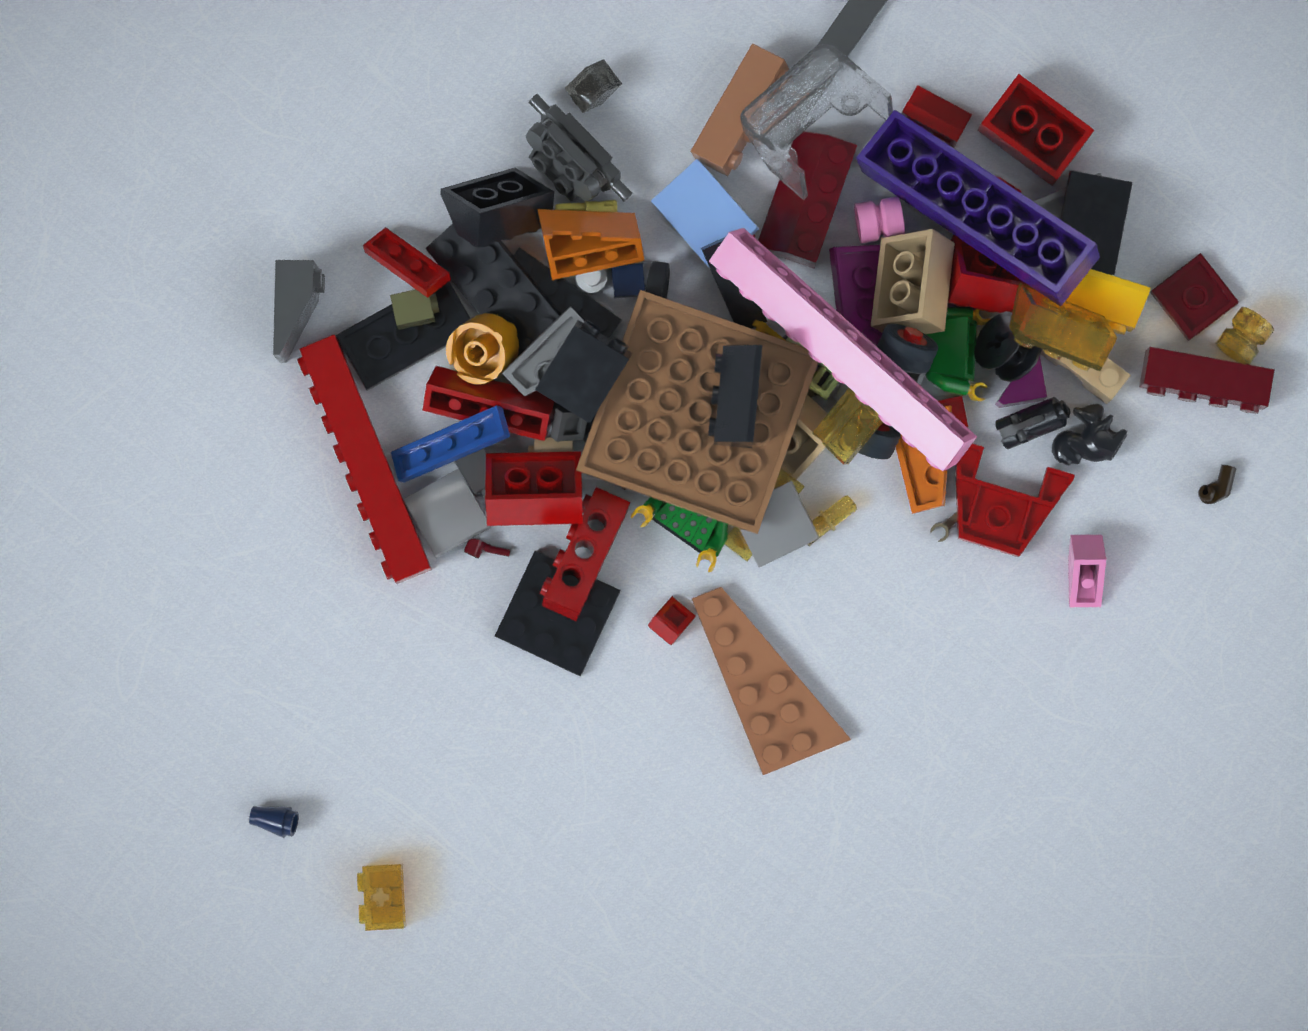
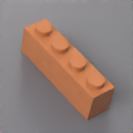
M753 43L751 44L690 151L695 160L699 159L702 164L726 176L730 174L732 169L736 170L743 158L742 151L747 142L751 143L757 135L759 129L757 125L763 115H768L774 104L773 97L778 88L782 89L787 83L789 68L785 59Z

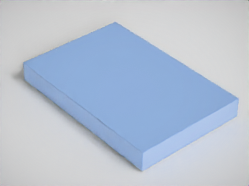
M699 159L690 164L651 200L707 266L708 263L701 250L702 247L726 237L729 232L745 228L751 235H754L759 230V227Z

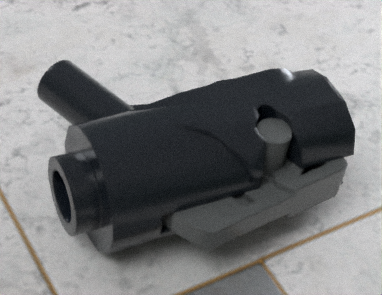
M1052 397L996 420L995 426L997 431H1000L1003 446L1006 449H1011L1065 427L1071 411L1063 400L1059 401L1056 397Z

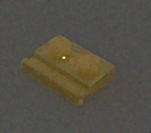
M848 388L812 434L818 437L822 444L845 465L853 460L883 422L872 407L860 402L856 398L855 392Z

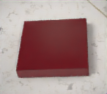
M1201 253L1150 291L1188 341L1239 303Z

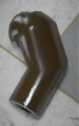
M1221 465L1218 480L1200 487L1198 496L1205 504H1215L1227 498L1231 493L1237 469L1232 466Z

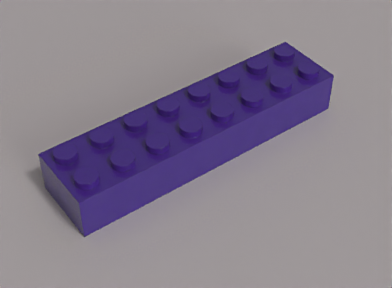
M896 110L891 113L856 157L862 173L1060 307L1100 258L1097 244Z

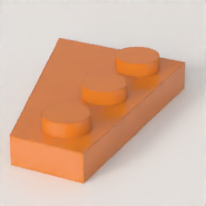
M952 406L945 407L950 413L952 412ZM901 434L896 445V451L912 514L945 506L947 470L942 471L931 466L927 462L926 456L917 448L908 445L902 439Z

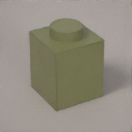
M415 289L390 295L396 325L399 330L436 322L434 313L440 312L436 294H432L427 298Z

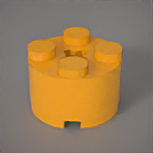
M490 313L476 315L460 325L449 336L446 345V356L449 364H453L458 372L457 375L462 380L472 384H485L494 380L518 357L519 341L515 325L498 315Z

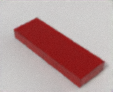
M386 227L363 244L366 254L427 298L451 280L447 270Z

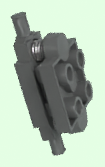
M539 94L534 95L528 103L541 115V122H536L525 135L527 142L533 148L529 158L534 167L552 181L560 194L565 195L571 202L578 196L585 201H589L598 196L600 191L604 193L610 189L623 202L633 194L620 180L621 172L611 163L613 157L570 112L565 115L556 104L549 106Z

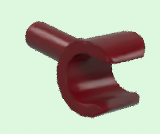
M476 538L470 539L464 549L465 553L479 559L483 550L507 557L510 555V549L492 546Z

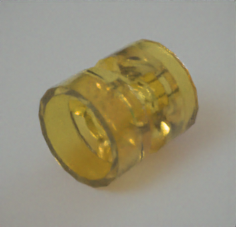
M1241 307L1232 319L1233 328H1226L1215 344L1234 361L1250 365L1259 352L1257 345H1264L1275 329L1258 313L1249 308Z

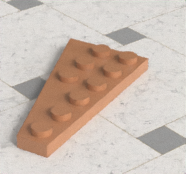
M722 587L692 598L762 775L851 740Z

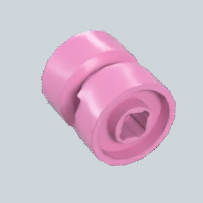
M898 196L881 199L879 205H875L873 201L854 204L856 227L861 244L878 241L882 234L885 237L905 234L903 212Z

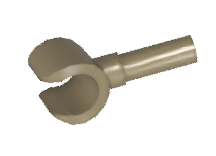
M957 512L943 523H936L932 526L930 533L938 526L943 527L946 531L945 536L938 542L948 538L949 530L957 522Z

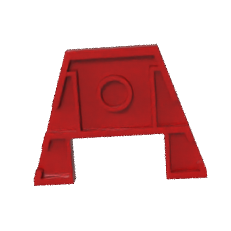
M972 443L955 465L958 539L1019 557L1068 486L1072 483L1075 475L1047 467L1038 497L981 481L975 477L984 447Z

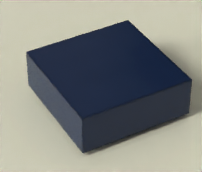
M643 263L612 268L614 298L638 297L640 290L645 291Z

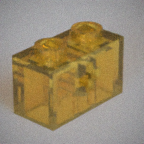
M403 863L362 866V873H357L358 892H364V905H359V923L365 924V931L406 928ZM379 888H383L384 894H389V900L384 901L383 906H380L379 901L373 900V895L378 893Z

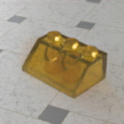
M1022 283L1019 284L1009 325L1015 341L1027 348H1032L1033 345L1044 349L1043 352L1052 358L1060 360L1061 357L1072 360V364L1082 370L1089 371L1092 368L1101 371L1117 340L1105 316L1067 301L1060 307L1034 288Z

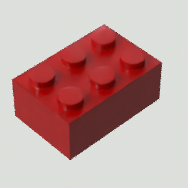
M1018 74L982 121L977 131L1053 186L1090 138L1094 129Z

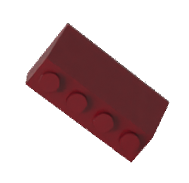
M796 131L758 239L771 253L810 268H815L858 145L826 134Z

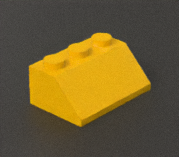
M1090 269L1061 307L1049 298H1047L1044 305L1048 306L1047 311L1062 316L1066 312L1077 315V320L1082 323L1095 325L1096 322L1108 325L1107 330L1124 335L1126 331L1131 332L1135 329L1151 288Z

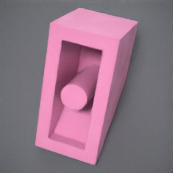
M1070 535L1068 555L1069 607H1101L1106 568V554L1102 535Z

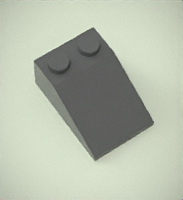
M275 260L273 355L280 363L287 362L319 302V293L325 292V274H322V269L318 268L314 260Z

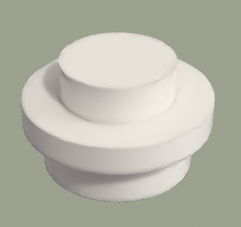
M603 269L576 275V282L584 292L597 293L607 283V272Z

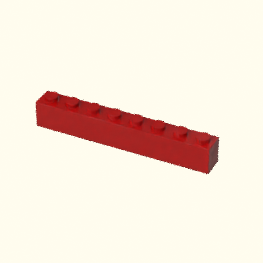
M331 335L300 348L302 357L298 358L297 361L303 375L307 376L310 374L314 386L310 387L309 390L315 404L322 403L326 415L321 417L327 433H334L338 444L333 446L339 463L346 462L350 473L346 474L345 478L351 492L358 491L362 502L358 503L357 507L363 521L369 520L374 531L370 532L369 536L375 550L381 549L385 561L381 562V566L387 580L393 578L395 583L399 584L431 571L432 568L338 339L335 335Z

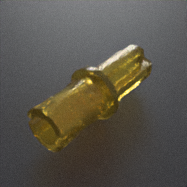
M847 495L824 512L820 510V515L812 520L819 537H822L830 530L834 532L836 530L835 526L857 510V506ZM816 540L812 541L807 545L810 547L811 544L814 543Z

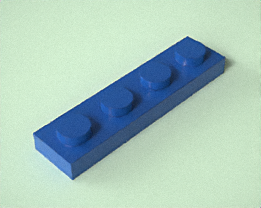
M496 405L391 451L398 481L408 482L509 438L510 433L503 408Z

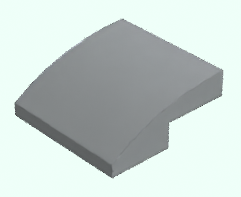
M459 469L403 499L435 558L491 528V526H487L486 517Z
M792 481L773 489L757 535L740 529L758 567H762L820 538Z

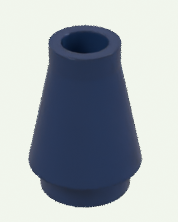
M253 806L249 816L250 825L260 827L282 838L294 836L299 820L298 812L292 811L291 807Z

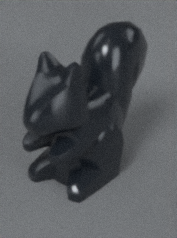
M1091 404L1084 408L1075 407L1073 414L1086 426L1081 434L1071 430L1058 433L1052 443L1054 458L1059 463L1068 466L1079 464L1082 458L1091 462L1111 461L1126 439L1128 431L1122 429L1116 433L1111 430L1110 425L1113 421V415L1110 414L1104 420H1101L1104 414V407L1100 404Z

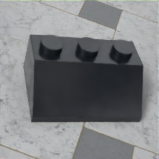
M511 168L441 188L440 195L457 234L472 246L483 248L491 243L511 240L515 236L534 233L541 229L538 209L553 210L555 191L519 169Z
M763 345L723 346V353H716L714 373L721 374L719 386L713 385L711 404L717 405L716 418L710 417L708 436L714 437V445L752 448Z

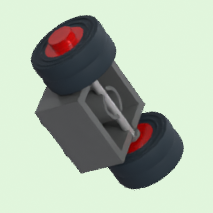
M888 324L884 328L877 347L920 386L938 351V345L932 338L915 328L900 324ZM841 383L835 399L848 412L845 423L840 431L841 441L852 450L867 457L882 460L889 459L894 453L901 434L893 426L883 423L878 413L872 407L860 402L856 398L855 392L846 384Z

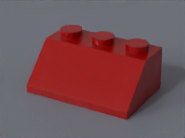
M952 236L951 241L955 244L948 303H953L960 307L968 306L983 309L990 313L1013 312L1021 319H1038L1047 300L1046 296L957 236Z
M581 451L486 453L485 504L487 526L583 524L582 472L576 471L581 458Z

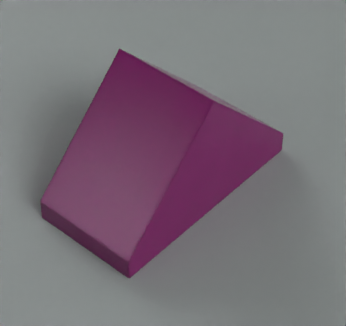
M1040 357L1028 374L1019 380L1009 383L995 403L996 406L1003 408L1044 401L1047 398Z

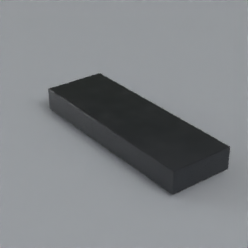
M724 237L702 247L701 250L733 322L752 329L754 328L752 324L755 320L768 322L762 313V309L754 301L743 297L739 292V288L730 280L721 277L717 273L716 267L709 262L725 239Z

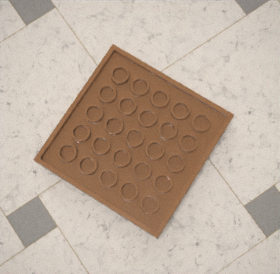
M640 290L622 340L629 346L627 350L632 355L596 413L576 471L757 535L818 362L810 357L805 347ZM763 345L752 448L714 445V437L708 436L710 417L716 418L717 405L711 404L713 385L719 386L721 374L714 373L716 353H723V346Z

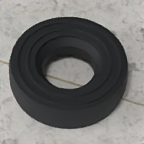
M652 262L645 292L667 299L670 278L669 263Z

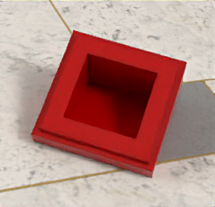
M671 596L649 622L648 627L664 641L672 645L696 616Z

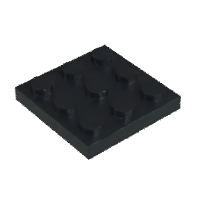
M534 551L495 637L581 677L621 590L596 579L577 622L542 606L544 596L540 594V591L547 576L553 579L557 568L553 566L555 559ZM573 575L562 577L563 582L568 586H575L579 583L578 579Z

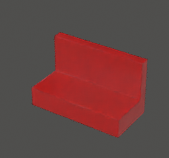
M919 85L916 86L901 113L953 148L956 146L972 116L971 113Z

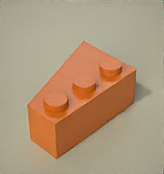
M538 209L552 280L645 261L635 213Z

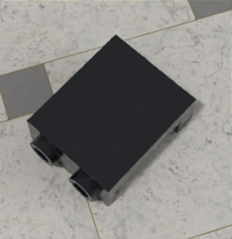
M577 320L535 390L590 423L626 366L632 353L627 350L629 346L616 337L609 339L600 333L601 329L588 320H585L584 323Z

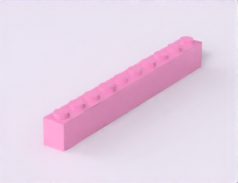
M745 228L734 230L727 234L709 260L716 267L717 273L724 279L733 282L739 288L741 295L748 300L754 301L768 319L776 321L783 327L790 339L803 345L808 350V354L812 359L823 363L838 382L846 384L853 390L860 402L872 407L878 413L883 423L893 426L902 434V439L908 445L922 452L931 466L942 471L955 466L977 436Z

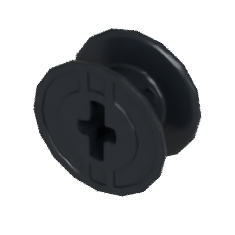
M1008 311L999 313L991 318L980 330L974 351L976 362L982 368L994 369L995 374L1003 381L1012 382L1019 380L1028 374L1037 363L1042 352V335L1034 325H1023L1021 318L1016 313Z

